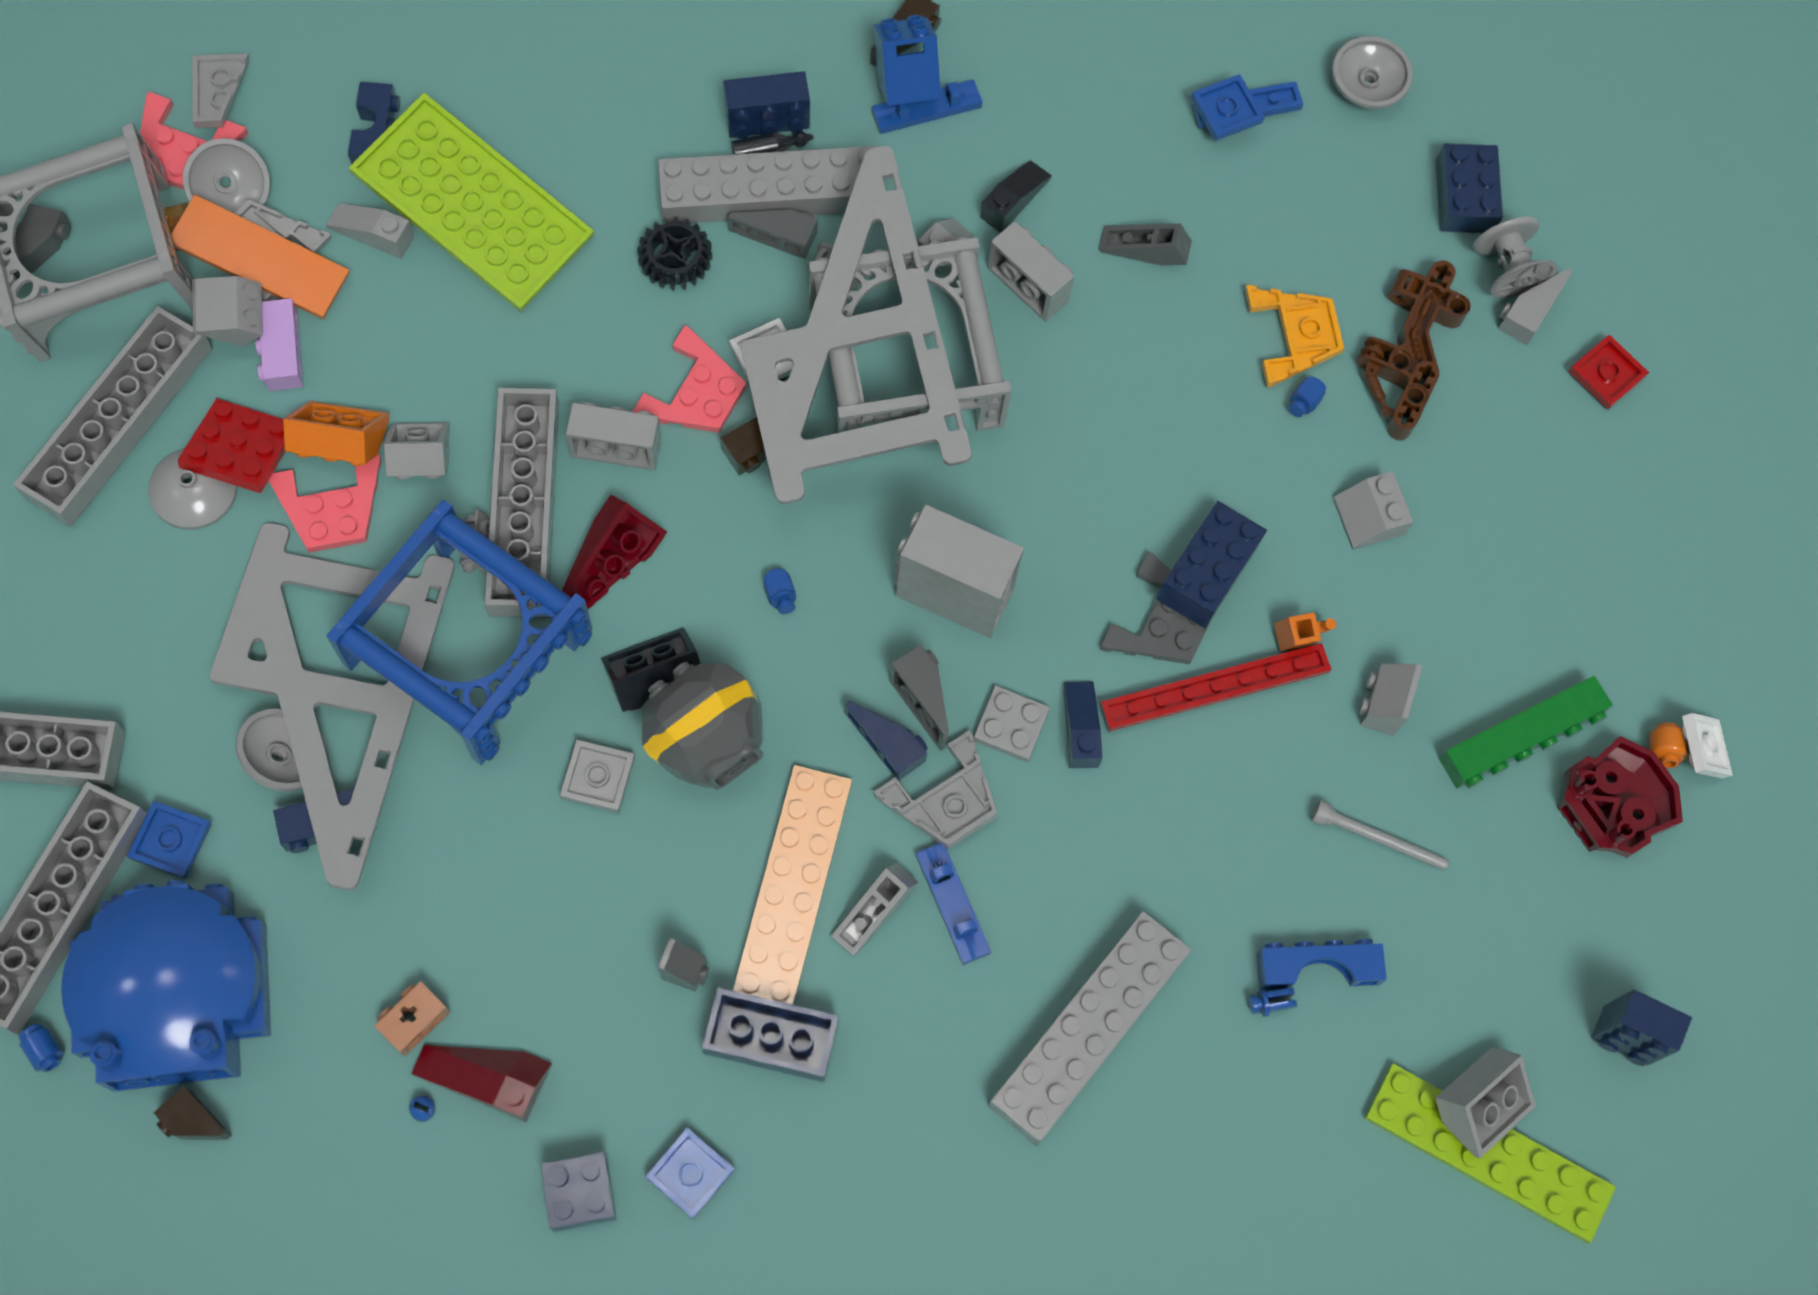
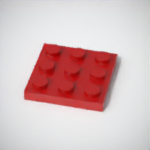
M216 398L177 460L178 466L197 474L261 493L285 453L283 419Z

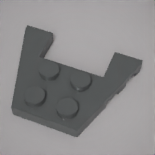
M1148 552L1136 577L1161 589L1171 570L1153 553ZM1157 601L1140 636H1136L1112 624L1100 646V650L1106 652L1111 650L1125 652V655L1132 656L1136 654L1151 656L1153 659L1190 664L1207 628L1201 627L1160 601Z

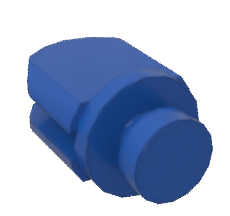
M1309 376L1305 378L1290 397L1291 404L1288 406L1290 413L1296 417H1301L1303 414L1313 412L1325 395L1326 387L1324 383L1316 377Z
M784 569L769 571L764 576L763 583L770 604L774 608H778L780 614L791 613L795 610L794 602L797 597L790 575Z
M1294 988L1268 992L1265 989H1259L1258 997L1250 995L1248 998L1251 1013H1259L1260 1010L1262 1016L1266 1017L1269 1016L1270 1012L1297 1007L1296 1000L1269 1003V1000L1295 995Z

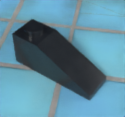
M1030 160L1001 181L982 201L980 218L1002 233L1048 183L1052 175Z

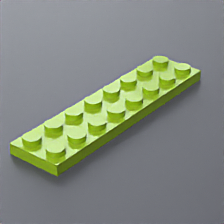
M1394 1063L1389 1066L1365 1115V1120L1585 1243L1592 1242L1616 1186L1513 1129L1481 1158L1475 1157L1442 1122L1435 1099L1442 1090Z

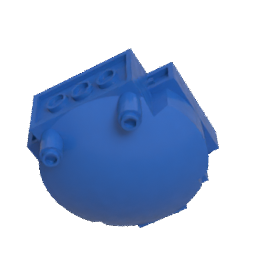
M182 880L168 881L166 886L154 887L152 884L135 885L133 890H124V894L111 896V900L101 901V911L92 918L91 930L80 932L75 941H70V951L63 970L62 1004L71 1029L72 1054L80 1058L90 1057L92 1063L95 1064L96 1083L113 1092L241 1077L240 1039L271 1036L266 925L254 916H245L237 919L235 917L234 893L228 887H224L223 884H209L203 890H195Z

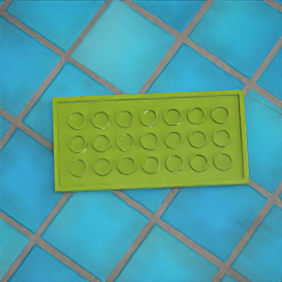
M423 93L349 167V173L404 218L409 220L519 312L526 308L594 236L593 229L426 93Z

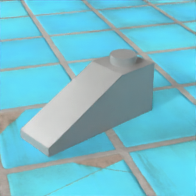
M339 203L326 224L328 229L402 259L414 238L409 220L383 209Z
M1568 268L1519 295L1513 305L1507 303L1499 316L1504 320L1498 329L1528 345L1573 271Z
M897 863L885 868L832 934V937L849 953L855 956L900 907L919 882Z

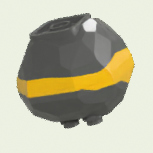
M683 662L673 670L675 675L673 681L665 683L663 680H660L648 689L650 693L649 699L643 706L642 746L653 760L677 779L697 786L719 790L756 764L764 755L760 749L763 742L761 702L758 694L744 676L729 665L699 664L694 666L693 664L689 665L688 662Z

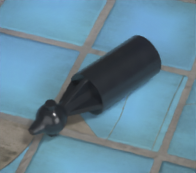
M797 131L793 137L772 132L731 141L733 155L784 152L793 145L799 148L806 146L809 141L814 139V136L803 131Z

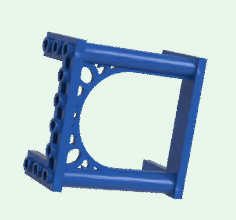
M442 500L326 637L341 663L352 671L360 661L364 662L445 721L462 737L472 759L482 766L486 760H492L500 748L498 746L500 740L493 726L498 719L503 720L508 715L512 707L510 704L517 696L521 697L526 693L531 684L530 680L537 672L541 673L547 667L550 661L549 657L555 649L560 650L566 645L575 652L579 646L583 647L587 644L593 634L591 632L593 629L585 599L576 593L571 598L458 518L453 506ZM432 545H434L436 553L441 557L448 558L455 549L503 582L512 591L520 605L522 632L515 651L499 669L483 678L467 682H450L435 678L419 669L363 628ZM531 600L535 606L540 604L542 607H535L529 610L527 604ZM538 615H545L551 618L550 625L542 629L531 627L530 621ZM534 635L539 637L533 641V645H529L527 643V640L530 636ZM513 661H519L515 667L511 666ZM494 681H500L501 684L496 685L495 692L492 693L489 686ZM475 688H481L486 693V701L481 707H475L470 702V694ZM455 691H463V703L458 701L460 699L459 696L452 695Z

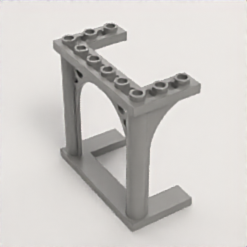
M133 123L121 126L124 134L122 136L0 176V325L4 330H8L12 334L16 342H20L24 346L28 354H32L40 362L51 359L46 336L54 325L75 312L169 281L193 310L192 280L194 279L176 256L158 192L170 188L165 169L160 159ZM131 160L157 255L69 283L45 281L27 271L18 258L15 236L18 231L17 224L31 201L55 185ZM21 195H23L22 200L18 202L15 200L16 198H19ZM7 250H11L9 255H7ZM20 272V277L16 280L13 274ZM32 282L33 289L26 298H18L20 288L24 284ZM47 288L49 292L42 294L41 289Z
M960 237L949 242L933 241L927 245L918 246L924 269L930 268L929 271L925 272L927 282L945 291L956 302L964 319L978 386L955 389L960 409L963 411L977 408L975 416L977 431L1004 427L1011 396L1010 382L1004 381L978 265L980 249L978 237ZM878 249L871 253L862 254L854 277L860 283L861 289L849 292L848 299H852V301L845 305L843 315L847 313L846 317L853 316L856 306L870 290L882 283L896 280L889 250ZM913 255L903 257L906 270L916 268ZM824 257L809 262L810 311H812L829 258ZM947 266L945 278H937L935 276L937 267ZM875 276V278L872 279V280H865V279H864V278H866V277ZM854 346L834 350L829 353L839 406L837 407L836 433L919 415L929 411L930 408L926 394L865 403Z

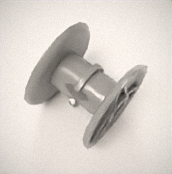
M1525 216L1504 221L1485 231L1474 242L1473 249L1478 254H1498L1500 257L1498 264L1505 270V273L1500 275L1491 286L1490 292L1494 297L1505 298L1523 294L1552 278L1557 272L1558 266L1551 260L1541 259L1532 261V250L1525 245V242L1530 240L1538 231L1540 222L1536 217ZM1505 256L1511 260L1510 264H1507Z

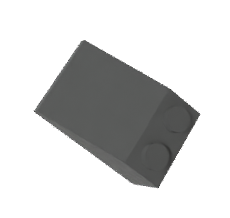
M920 644L892 662L889 682L941 751L946 746L949 730L937 666L939 662L931 650L926 651Z

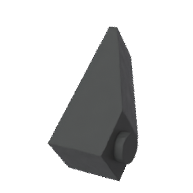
M30 203L15 236V246L18 258L25 269L31 274L60 249L63 240H66L69 236L70 224L62 211ZM20 272L13 274L16 280L20 277Z
M793 209L734 212L728 216V229L730 232L805 259L818 232V219L808 212H798Z
M1181 223L1105 226L1099 250L1101 253L1161 266L1187 265L1192 241Z

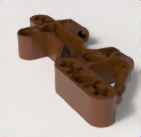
M1445 260L1435 262L1427 276L1405 269L1397 273L1387 297L1392 303L1409 311L1397 337L1398 345L1376 337H1368L1364 342L1365 346L1362 348L1361 354L1356 359V363L1364 369L1362 378L1367 381L1375 401L1381 405V415L1389 419L1387 433L1395 440H1405L1410 436L1439 378V368L1429 335L1433 322L1448 328H1457L1463 323L1471 308L1470 301L1466 296L1449 289L1456 271L1455 267ZM1437 277L1442 279L1440 284L1435 283ZM1451 309H1455L1459 313H1454ZM1394 364H1399L1403 369L1395 367ZM1377 376L1402 389V394L1395 409L1386 405L1384 400L1386 396ZM1421 377L1425 378L1423 385L1418 384ZM1408 398H1413L1418 403H1412ZM1402 416L1408 417L1404 425L1400 423Z

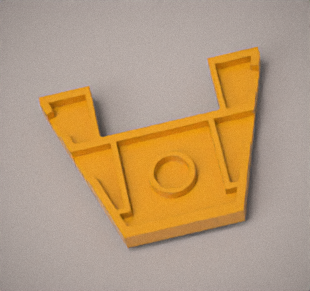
M1246 285L1244 291L1250 313L1278 310L1289 357L1263 360L1262 369L1266 387H1272L1343 352L1344 344L1332 298L1302 293L1292 295L1281 293V290L1271 288L1268 291L1257 289V286Z

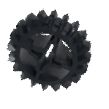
M677 216L674 222L669 223V220L665 217L663 225L655 222L653 224L654 230L646 228L645 237H640L637 255L639 256L638 264L642 267L643 274L649 276L652 284L659 281V286L662 289L667 284H670L672 291H674L676 285H681L685 290L686 283L688 282L694 286L696 285V277L704 279L705 271H709L711 267L709 261H712L713 254L711 252V242L707 240L705 231L700 232L698 223L691 226L688 219L684 223H680ZM663 244V249L658 252L659 255L653 257L656 248ZM696 250V257L688 264L687 258Z

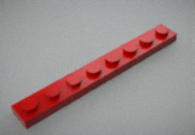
M1320 643L1101 701L1100 708L1108 732L1328 674L1332 669L1323 644Z

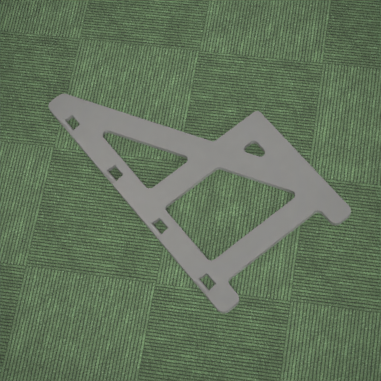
M889 146L871 148L865 152L807 325L741 342V351L777 501L781 504L798 502L804 498L805 490L802 474L805 471L931 442L939 445L942 459L946 465L964 464L972 456L894 152ZM892 177L896 190L886 191L883 179ZM879 222L882 224L902 303L898 306L846 317L842 313L873 223ZM913 255L916 268L906 270L903 257ZM904 334L911 336L930 408L928 412L809 440L801 437L828 355L831 351ZM933 334L937 349L927 350L924 337ZM791 361L793 367L787 381H780L777 376L776 365L781 362ZM955 416L958 430L948 432L945 418Z
M266 523L260 528L209 677L214 684L278 697L326 880L333 888L351 891L359 885L369 846L376 830L393 774V767L400 751L415 700L390 681L385 685H376L303 669L284 601L282 587L285 584H292L359 598L380 571L288 554L285 552L290 539L288 528L283 525ZM429 556L424 563L421 575L418 578L405 577L384 601V603L404 606L410 609L397 653L422 671H424L443 609L442 606L455 568L451 559L441 556ZM430 589L440 590L436 604L427 601ZM257 641L264 643L267 658L264 661L249 659L252 647ZM319 705L376 716L350 803L346 806L339 804L314 712L315 708ZM380 753L389 754L385 769L376 767ZM353 839L363 840L359 856L349 854Z

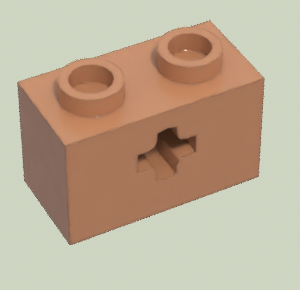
M421 981L417 985L412 984L406 988L400 996L402 1000L393 1008L389 1006L383 1010L377 1017L379 1022L374 1025L404 1057L451 1013ZM406 1013L414 1014L416 1017L415 1021L407 1020L405 1017Z

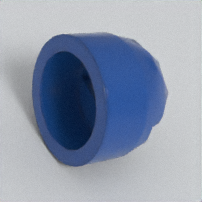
M426 1095L415 1097L409 1105L410 1115L420 1122L430 1120L436 1111L434 1101ZM419 1103L429 1107V1110L426 1113L414 1108V1105Z

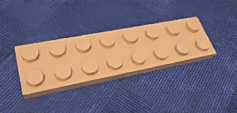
M794 765L733 991L794 1004L852 779Z

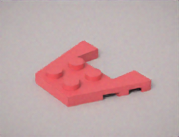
M148 91L140 134L162 162L168 184L184 190L182 179L185 163L196 148L208 141L163 125L174 105L171 99ZM225 120L223 127H218L212 140L222 138L243 140L247 136L248 131L244 126Z
M684 325L672 345L673 350L695 360L696 363L670 405L643 393L632 412H651L655 416H659L660 424L674 423L684 425L685 428L720 433L747 387L746 382L688 326Z
M380 454L366 465L355 466L358 485L354 487L299 497L293 470L277 472L271 475L268 481L309 553L367 542L373 512L374 494L378 486L377 478L382 464Z

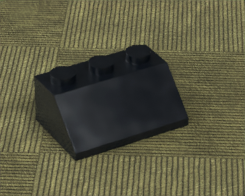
M684 627L601 658L622 712L641 708L649 699L650 693L648 689L660 680H663L665 683L673 681L675 676L673 670L681 663L688 662L689 665L693 664L694 666L701 664L697 650Z

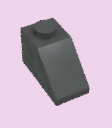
M670 938L658 966L661 979L695 992L699 984H705L710 968L706 967V957Z

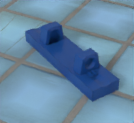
M973 79L958 84L957 82L946 84V87L941 88V99L887 106L886 103L872 106V115L879 134H884L982 108L983 101Z
M936 844L916 852L917 861L962 965L991 954V949L947 848L941 844ZM949 875L951 877L947 880L937 883L939 879H941L944 876Z

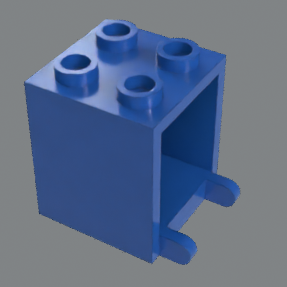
M912 15L907 20L884 19L878 24H873L878 84L887 106L941 99L937 35L928 18L922 15ZM923 42V51L897 55L896 46Z

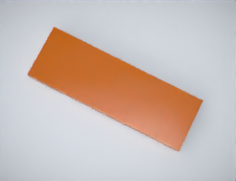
M195 194L171 233L174 248L232 276L260 282L261 290L279 299L292 298L296 307L322 320L326 317L350 274L349 269Z

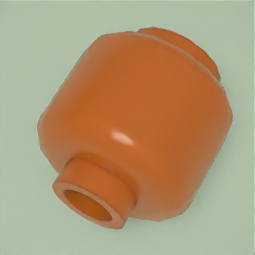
M1661 723L1649 733V750L1657 755L1665 768H1675L1688 758V741L1683 736L1682 728L1677 724Z

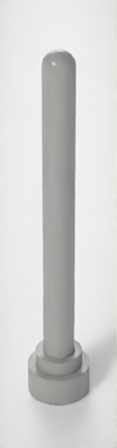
M1319 800L1315 807L1311 821L1323 826L1324 824L1330 825L1332 823L1439 869L1445 870L1449 867L1448 859L1336 813V809L1332 808V804Z

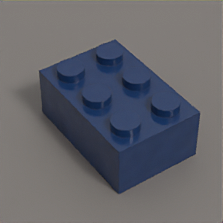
M805 71L723 80L729 138H747L751 135L786 131L797 132L810 129V96Z
M1444 143L1436 159L1440 232L1484 233L1488 229L1500 224L1503 218L1498 145Z
M1633 989L1603 1006L1591 1038L1600 1042L1599 1046L1607 1051H1618L1627 1055V1059L1636 1065H1650L1680 1051L1692 1017Z

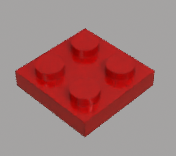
M1610 334L1577 361L1568 371L1608 410L1649 374V371Z

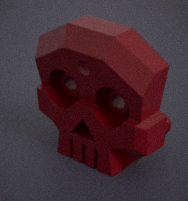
M1619 736L1598 757L1594 759L1588 756L1565 772V790L1558 810L1568 820L1567 822L1571 828H1574V832L1581 838V842L1589 852L1593 850L1608 851L1624 856L1627 859L1651 843V837L1676 827L1683 822L1680 789L1677 782L1653 751ZM1606 775H1610L1613 778L1614 782H1608L1606 779ZM1633 811L1639 813L1640 820L1634 818Z

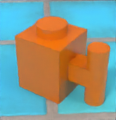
M1315 612L1287 617L1274 623L1280 651L1306 647L1321 641L1320 634L1333 630L1336 627V621L1329 618L1317 622Z

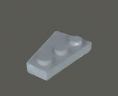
M248 53L192 55V110L194 128L223 127L249 64Z

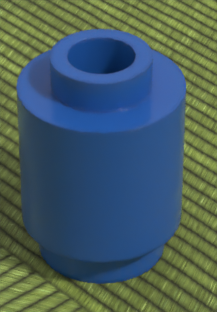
M37 1023L20 1033L18 1037L21 1041L19 1046L35 1071L43 1070L44 1072H49L60 1065V1059L63 1057L64 1052L49 1028H44L41 1023Z

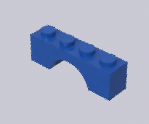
M1361 939L1354 941L1355 944L1343 945L1341 940L1327 941L1325 946H1313V942L1310 941L1297 942L1295 947H1283V943L1265 944V948H1262L1257 953L1260 989L1291 988L1296 984L1300 971L1312 964H1326L1334 967L1345 977L1349 986L1381 985L1387 980L1383 943L1373 944L1372 939Z

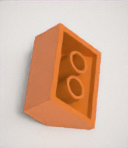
M309 401L283 419L285 452L296 453L299 457H323V460L329 462L341 460L348 461L354 466L366 465L379 453L390 419V413Z

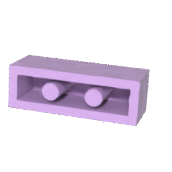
M292 298L262 301L263 336L256 339L257 354L262 358V364L257 366L259 380L265 382L269 391L304 387L296 306Z

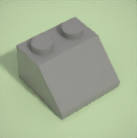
M239 276L197 278L192 280L193 334L242 347L263 336L260 282Z
M449 422L391 423L384 442L387 476H395L397 479H408L412 476H424L425 478L435 479L446 475L449 465Z
M1393 471L1367 478L1333 497L1352 550L1403 536L1413 524L1412 517Z
M1381 664L1376 672L1371 671L1366 684V688L1370 689L1368 699L1363 698L1358 714L1363 715L1360 725L1394 736L1408 720L1422 665Z

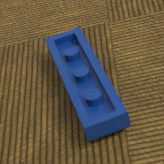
M1296 81L1249 90L1264 117L1302 110L1303 101ZM1192 103L1198 128L1206 127L1195 105Z

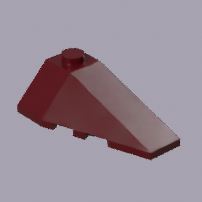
M610 495L595 517L562 591L571 598L575 593L585 599L587 609H589L605 596L609 588L620 578L624 580L630 575L629 571L639 562H645L649 559L667 534V531L626 502Z
M424 1045L411 1075L527 1122L552 1063L524 1051Z

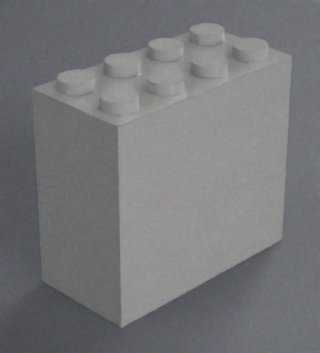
M925 504L921 513H915L909 527L911 529L909 537L902 539L897 550L899 556L896 561L898 566L895 571L897 576L894 581V585L897 586L896 597L991 639L1014 591L1024 547Z

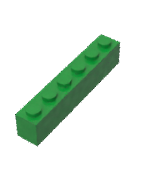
M1594 675L1447 749L1438 759L1456 789L1465 784L1468 788H1471L1484 780L1483 775L1491 772L1494 776L1509 767L1507 765L1508 762L1516 759L1520 763L1533 755L1532 750L1538 747L1545 750L1558 742L1556 738L1565 734L1569 738L1583 729L1581 725L1587 722L1594 725L1607 717L1605 712L1613 704Z

